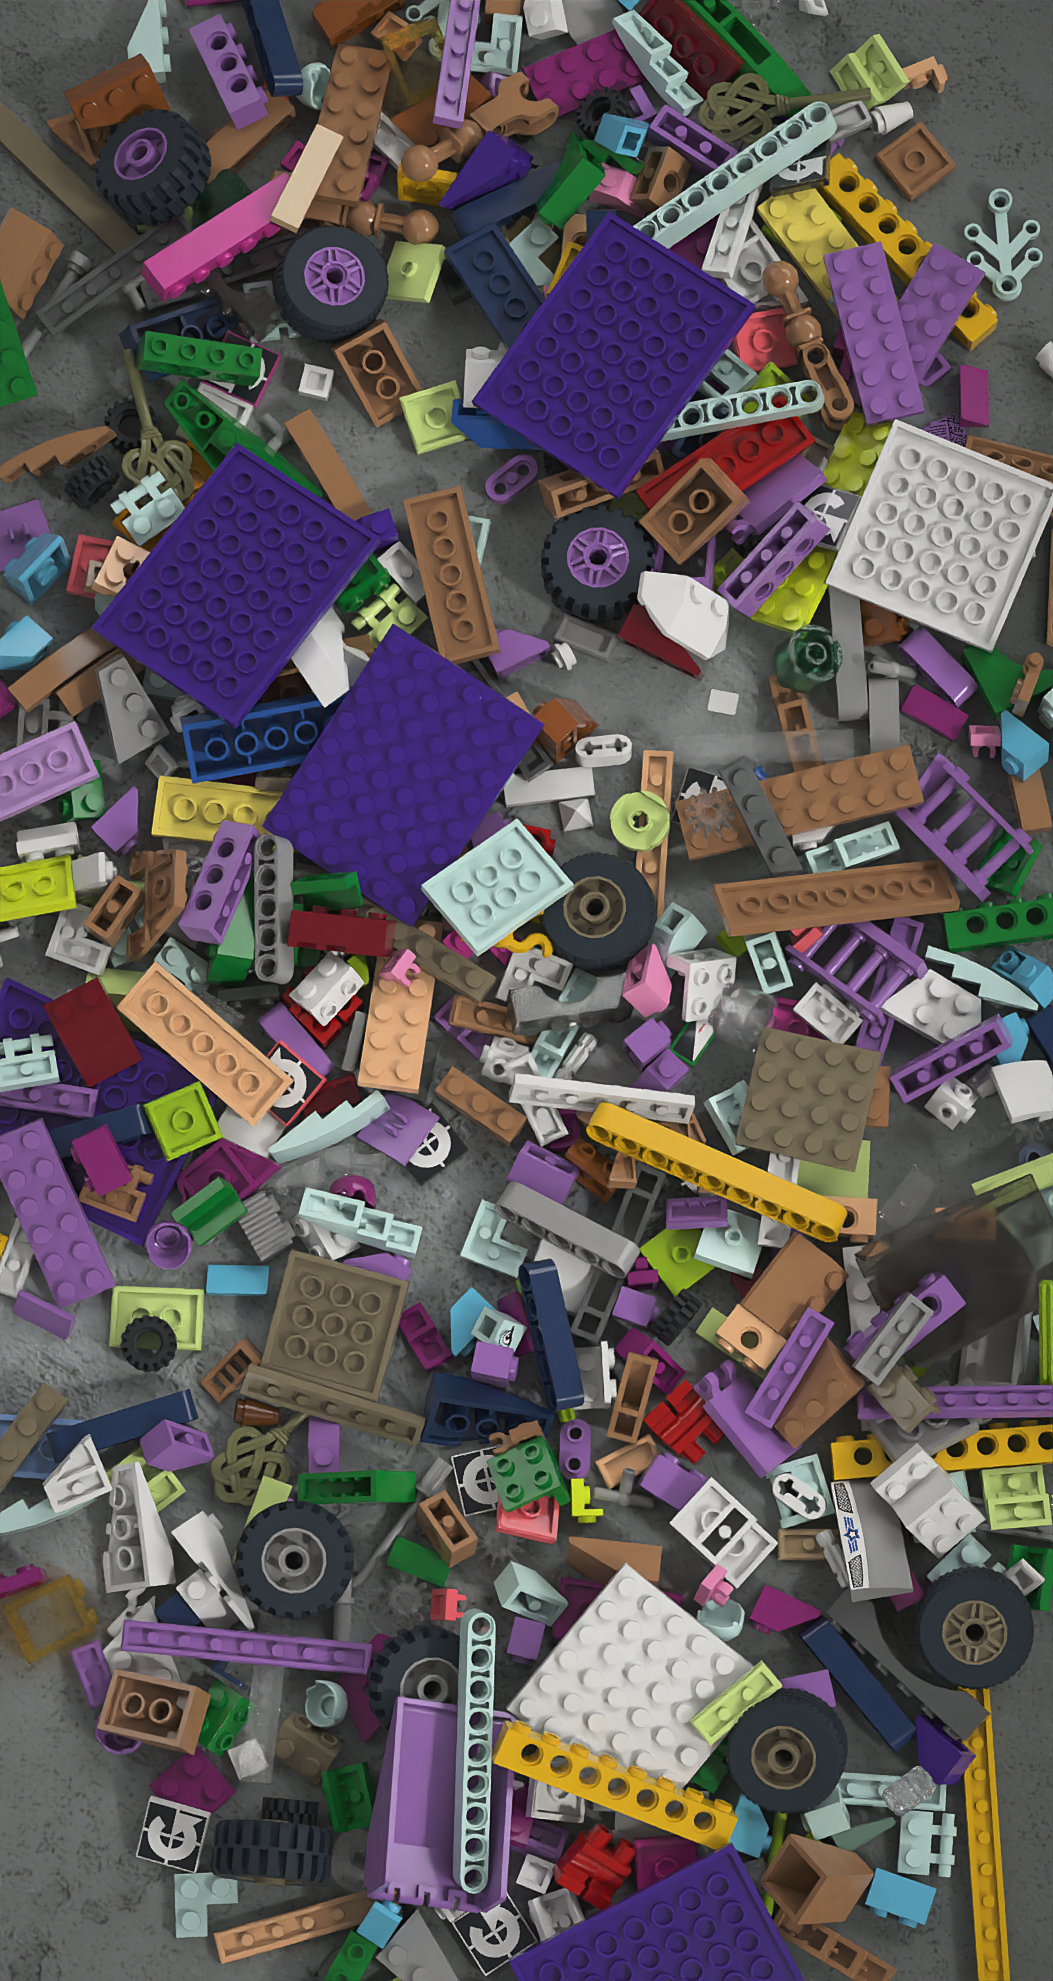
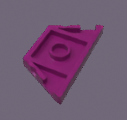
M221 1138L179 1173L177 1183L178 1189L182 1194L181 1204L185 1203L218 1177L230 1182L241 1200L244 1201L281 1170L282 1166L226 1138ZM189 1232L190 1237H191V1241H194V1242H195L194 1238L192 1237L191 1233Z
M377 1633L369 1642V1644H372L370 1668L374 1664L372 1660L376 1651L380 1653L385 1647L382 1643L388 1637L391 1639L395 1637ZM343 1673L337 1682L347 1694L348 1709L361 1741L366 1744L381 1726L377 1721V1717L370 1709V1698L366 1695L365 1686L369 1685V1679L366 1675Z

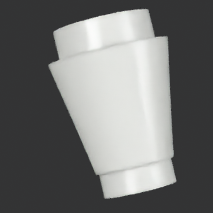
M907 101L877 106L873 108V111L869 112L874 120L873 125L870 126L874 134L881 133L885 135L908 119L913 118L912 107Z

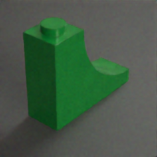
M574 131L566 139V151L555 176L535 203L540 220L550 227L554 224L559 229L566 225L606 176L602 163L581 145L584 138Z
M967 644L965 646L966 650L962 653L961 660L969 675L979 687L977 691L990 716L995 720L1001 717V713L1005 709L1009 713L1012 712L1015 704L1009 701L1018 678L1025 679L1022 673L1023 666L1009 660L996 646H994L992 653ZM1053 670L1040 671L1029 703L1045 696L1053 689Z
M368 1470L298 1474L299 1501H306L317 1505L416 1503V1472Z

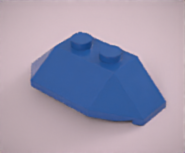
M458 398L453 400L451 423L479 447L541 450L479 408L463 407L464 399Z

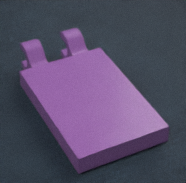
M798 454L745 490L743 493L751 502L721 531L728 530L733 534L731 539L738 545L742 544L753 532L758 535L762 534L784 516L797 501L801 502L826 482L827 479L824 473Z
M726 1360L719 1368L708 1373L700 1382L694 1385L695 1391L707 1401L702 1407L760 1478H763L802 1447L800 1445L794 1449L774 1425L770 1429L744 1413L757 1391L744 1375L739 1379L737 1378L736 1367L731 1360ZM719 1384L724 1388L723 1391H720Z

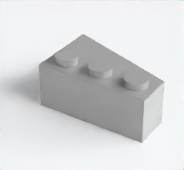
M119 653L94 668L113 749L114 761L121 764L170 734L122 654Z
M419 1909L411 1915L376 1956L382 1964L402 1981H460Z

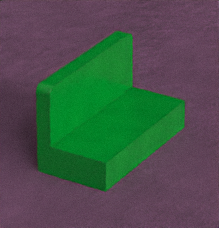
M357 871L303 876L290 883L292 895L304 894L307 911H311V905L329 907V910L359 908L363 905Z
M218 1177L171 1212L177 1223L188 1228L197 1245L204 1246L244 1216L248 1210L233 1185Z

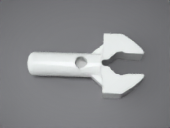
M147 1588L132 1589L125 1595L128 1598V1607L107 1628V1632L111 1637L115 1638L123 1629L124 1619L131 1620L143 1607L138 1606L136 1608L137 1598ZM153 1596L149 1601L152 1602L155 1609L156 1596Z

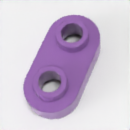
M517 455L493 473L485 484L488 499L495 504H505L526 489L537 478L538 466L536 461L529 455ZM525 468L529 473L526 476H521L518 474V470ZM503 486L506 491L503 494H498L495 492V488Z
M581 1419L565 1422L560 1431L559 1468L561 1474L568 1480L584 1478L590 1468L591 1430L588 1424ZM577 1428L581 1431L582 1435L579 1439H572L570 1437L572 1429ZM577 1459L580 1462V1468L577 1470L570 1469L568 1466L569 1461Z

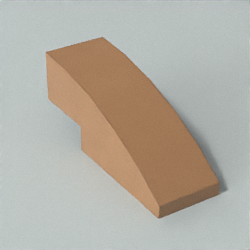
M1040 768L1024 782L1015 775L1007 773L1018 826L1027 835L1050 832L1053 826Z
M629 1351L606 1436L636 1444L659 1359Z

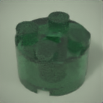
M223 169L213 181L205 186L202 195L198 194L195 198L196 202L192 207V211L201 223L204 224L253 192L238 174L232 173L229 169Z
M805 625L777 645L773 664L780 686L798 693H812L830 681L839 672L843 664L842 648L837 640L834 641L828 635L830 633L828 630L818 625Z

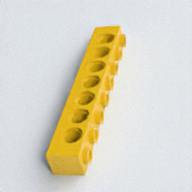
M838 153L825 164V177L813 179L812 185L867 244L882 242L887 265L908 286L933 245L928 241L924 242L917 235L918 232L915 226L908 220L904 221L897 214L898 211L895 205L888 199L884 200L877 193L878 189L875 184L868 178L864 179L857 172L858 168L850 158L847 157L845 159ZM850 184L854 187V190L845 192L839 186ZM868 204L873 207L874 211L865 213L859 207ZM888 225L893 228L894 232L885 234L880 231L879 227ZM909 246L914 252L905 255L900 252L899 248ZM976 291L966 306V309L973 312V316L969 318L960 316L951 331L969 352L996 329L998 323L995 310L989 304L984 305L977 298Z
M1050 1419V1425L1039 1426L1038 1420L1019 1422L1020 1427L1008 1428L1007 1423L989 1424V1430H979V1432L958 1442L962 1446L960 1457H951L946 1449L931 1457L947 1473L1053 1464V1448L1045 1450L1038 1443L1040 1434L1046 1433L1053 1438V1419ZM873 1434L866 1435L867 1440L855 1441L854 1436L836 1437L835 1443L829 1445L833 1482L852 1479H875L891 1466L893 1462L886 1459L884 1449ZM1017 1436L1023 1441L1021 1452H1013L1009 1449V1437ZM979 1439H988L992 1443L993 1451L991 1454L983 1455L978 1451L977 1442ZM858 1449L867 1450L871 1456L870 1463L867 1465L858 1464L854 1459L855 1451Z
M515 1720L514 1723L504 1721L492 1749V1761L494 1764L717 1850L728 1844L738 1821V1817L730 1803L721 1799H715V1802L704 1798V1794L690 1787L686 1791L675 1787V1782L662 1776L654 1779L647 1776V1772L637 1766L630 1765L629 1768L619 1765V1761L609 1755L601 1754L598 1757L589 1753L590 1750L581 1744L572 1743L570 1746L560 1742L561 1738L553 1733L544 1731L542 1735L534 1732L532 1727L525 1722ZM533 1744L537 1746L536 1752L532 1755L526 1756L521 1753L526 1745ZM554 1757H566L563 1765L559 1767L550 1765ZM585 1767L595 1769L593 1775L588 1778L580 1777L579 1773ZM620 1778L623 1780V1784L619 1788H608V1784L612 1779ZM648 1789L652 1791L648 1799H637V1795L641 1790ZM674 1800L680 1802L677 1810H665L669 1802ZM698 1813H709L708 1818L704 1822L698 1823L694 1821Z

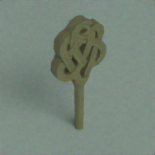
M754 73L741 75L734 83L721 82L714 84L708 91L707 99L700 107L698 117L701 123L711 130L712 135L725 143H732L741 139L748 144H753L773 130V118L781 117L789 113L790 110L806 108L808 105L819 101L832 105L872 99L871 88L788 98V96L784 97L778 94L769 95V86L764 78ZM754 83L758 86L759 91L745 86ZM727 92L725 96H718L720 93ZM737 95H741L753 99L754 101L752 103H749L747 101L737 99L736 97ZM765 104L776 105L766 111L761 109ZM731 107L742 110L733 116L728 114ZM711 110L715 113L713 120L709 116ZM751 116H756L754 119L747 122L743 126L739 125L740 123L749 119ZM763 126V129L759 134H750L759 127ZM728 129L731 131V132H729V133H723V132H722V131L728 130Z
M132 348L122 351L142 429L140 431L141 448L132 449L123 457L122 473L124 478L135 488L142 483L140 480L145 477L147 465H150L149 477L160 471L166 480L165 486H157L159 492L162 494L169 488H172L183 504L189 501L194 493V481L189 472L192 465V452L185 443L178 440L164 442L159 430L153 426L140 373L137 369L134 350ZM151 443L153 444L155 450L157 451L156 454H154V453H152V452L150 451V450H151ZM173 452L179 454L182 457V462ZM135 461H138L137 470L135 472L133 471L131 465ZM166 463L171 467V469L175 472V474H173V472H172V471L170 470V468L166 465ZM181 483L184 485V490H182ZM149 492L147 493L148 498L144 495L136 501L139 507L142 508L154 500Z
M296 1411L282 1426L279 1425L271 1429L265 1435H262L254 1427L242 1426L235 1429L228 1438L227 1450L217 1455L211 1464V1474L215 1479V1493L218 1499L227 1504L240 1503L244 1507H252L262 1479L257 1480L263 1463H267L263 1475L272 1479L277 1464H279L281 1474L275 1480L287 1483L291 1475L290 1462L281 1453L287 1447L291 1434L309 1414ZM243 1437L252 1438L250 1441L237 1445L238 1441ZM276 1441L272 1451L265 1452V1446ZM255 1450V1454L237 1461L238 1456ZM227 1462L228 1466L221 1471V1467ZM251 1467L247 1478H240L239 1471ZM224 1485L232 1487L233 1493H227ZM252 1490H256L252 1496L248 1497Z

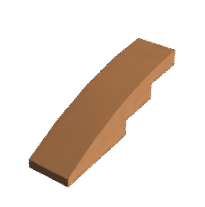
M308 408L284 422V426L310 472L315 476L333 507L354 521L371 514L372 512L311 410Z
M102 426L76 431L48 440L20 453L1 465L0 479L10 484L29 470L40 477L58 463L70 470L117 435L109 427Z
M90 628L32 668L7 689L24 710L29 713L49 695L53 697L56 694V690L116 650L117 647L93 632L92 628Z
M797 670L767 677L793 773L822 766L823 761L815 729L812 726Z
M780 1908L773 1920L784 1939L854 1981H891L897 1971L893 1966L821 1923L796 1925L782 1908Z

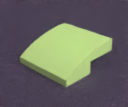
M880 34L871 36L855 53L847 54L829 71L841 91L871 88L872 99L862 100L868 112L873 111L874 107L883 105L910 82Z
M141 1444L113 1465L140 1463L157 1512L186 1492L172 1471L168 1472L147 1465L143 1457ZM113 1466L106 1470V1474L109 1478L110 1483L112 1480Z
M1042 1465L980 1471L982 1493L990 1531L1052 1525L1049 1495L1045 1491Z

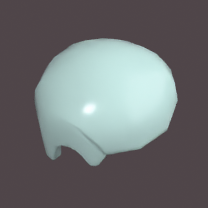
M314 62L302 68L303 93L296 97L303 105L314 110H321L330 70L324 64Z
M710 1599L702 1607V1610H698L696 1620L722 1641L726 1642L735 1638L741 1632L745 1611L740 1604L729 1599L721 1607Z
M315 1680L316 1684L306 1690V1717L314 1726L321 1728L334 1727L344 1719L348 1710L347 1694L340 1685L332 1681Z

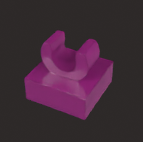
M647 1257L636 1258L635 1272L627 1273L628 1288L636 1291L658 1289V1270H648Z

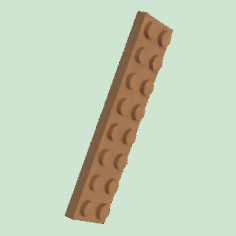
M909 744L759 781L787 837L924 804ZM727 789L675 801L689 861L755 845Z
M940 859L715 884L712 889L713 898L729 937L958 911L960 906L958 895L945 865Z

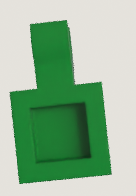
M725 1738L690 1779L713 1794L728 1771L727 1765L722 1763L726 1756V1744L728 1741Z

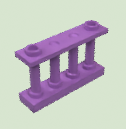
M946 763L943 768L951 777L918 809L914 808L910 812L905 808L898 810L895 814L983 902L991 894L985 887L988 883L987 879L1020 847L1031 855L1034 850L1028 843L1032 839L1020 827L1015 831L967 783L970 777L959 766L953 769ZM960 785L971 798L938 830L935 828L930 832L923 825L927 821L926 817ZM981 806L992 818L958 851L955 849L950 852L944 846L947 842L946 838ZM1001 826L1012 839L979 871L975 870L971 873L964 866L968 862L966 859Z
M870 921L843 924L851 930L849 932L851 936L824 968H821L810 958L837 926L841 927L842 924L821 926L823 935L803 953L790 944L785 948L790 958L788 962L792 967L801 973L806 970L858 1008L859 1015L869 1023L876 1021L881 1026L886 1023V1020L879 1009L903 980L912 975L921 980L928 972L923 959ZM868 942L874 947V953L847 985L843 984L833 975L860 943ZM892 959L897 963L896 967L898 969L870 1002L856 993L883 960Z

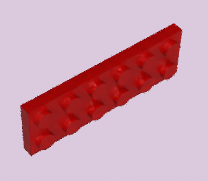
M783 396L777 397L773 402V406L776 408H782L787 404ZM798 416L727 429L636 490L635 494L649 512L701 458H711L733 483L744 492L815 443V439Z

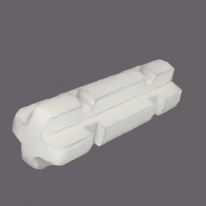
M583 1033L578 1040L579 1045L574 1046L562 1063V1069L559 1068L553 1078L572 1080V1074L575 1075L589 1056L588 1051H592L596 1046L597 1039L590 1033Z
M826 1529L816 1535V1540L820 1547L824 1548L823 1553L833 1573H837L838 1577L836 1579L840 1586L847 1588L849 1584L843 1553L839 1545L835 1544L834 1540L836 1539L832 1531Z

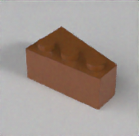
M322 0L312 10L313 23L332 50L337 47L338 43L342 44L380 22L388 11L394 14L404 8L405 0Z
M141 53L63 92L75 119L82 129L128 122L129 117L135 114L138 116L142 115V111L153 110L155 112L156 109L171 111L150 64Z
M471 74L464 119H467L468 115L477 108L495 98ZM436 93L389 119L413 143L425 145L429 148L441 142L442 129L448 127L432 123Z
M553 698L549 703L543 701L532 712L535 718L545 724L536 740L555 765L576 747L579 740L586 738L600 726L576 700Z

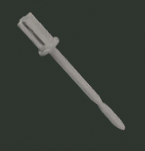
M438 1457L418 1485L416 1484L415 1488L419 1490L416 1495V1503L409 1504L378 1546L374 1555L352 1582V1588L358 1589L363 1584L379 1559L385 1554L416 1512L418 1505L426 1497L431 1498L453 1469L451 1465Z

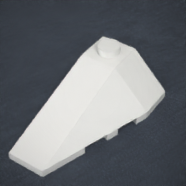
M332 606L291 657L324 708L349 690L347 664L344 662L346 644L342 640V633L345 632L344 624Z

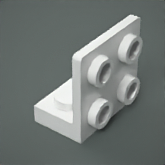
M715 948L667 955L666 966L677 970L678 975L685 976L682 1020L690 1022L731 1015L737 957Z
M602 1341L600 1347L574 1348L584 1390V1403L582 1406L574 1407L573 1409L610 1408L611 1401H616L617 1397L616 1379H610L609 1370H614L615 1367L614 1348L608 1349L607 1341Z

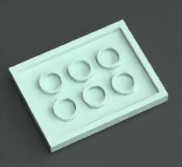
M515 819L422 884L421 890L478 957L573 890L574 884L522 823Z

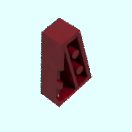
M311 905V911L291 910L287 946L392 957L396 921L386 920L387 914L369 912L367 918L358 917L357 910L340 909L339 914L329 913V907Z

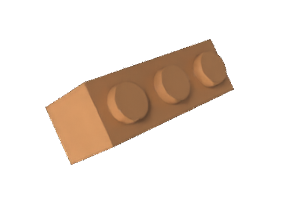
M453 1066L435 1090L437 1098L509 1148L527 1125L526 1116Z

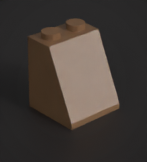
M789 1834L759 1883L796 1925L844 1922L875 1873L855 1852L799 1835Z

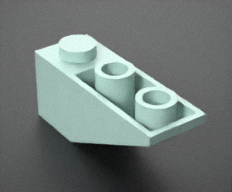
M148 0L127 46L128 59L141 53L150 64L158 83H166V72H171L170 54H164V45L169 44L168 28L162 27V17H167L166 1Z
M674 902L669 905L656 921L651 939L648 941V945L654 943L657 946L669 979L677 970L666 966L667 955L693 951L708 932L691 912Z

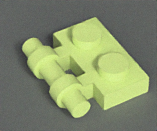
M395 583L378 594V598L367 608L362 607L357 612L358 616L351 622V625L357 631L366 624L370 627L371 631L368 634H370L375 650L392 624L413 635L428 621V617L409 597L400 604L394 600L401 592V589ZM386 606L391 613L379 622L374 616Z

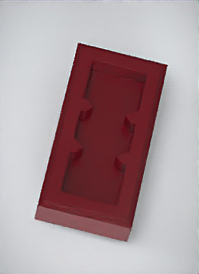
M355 1074L325 1082L302 1110L304 1118L306 1119L315 1111L320 1117L330 1114L344 1101H347L352 1107L360 1104L363 1100Z

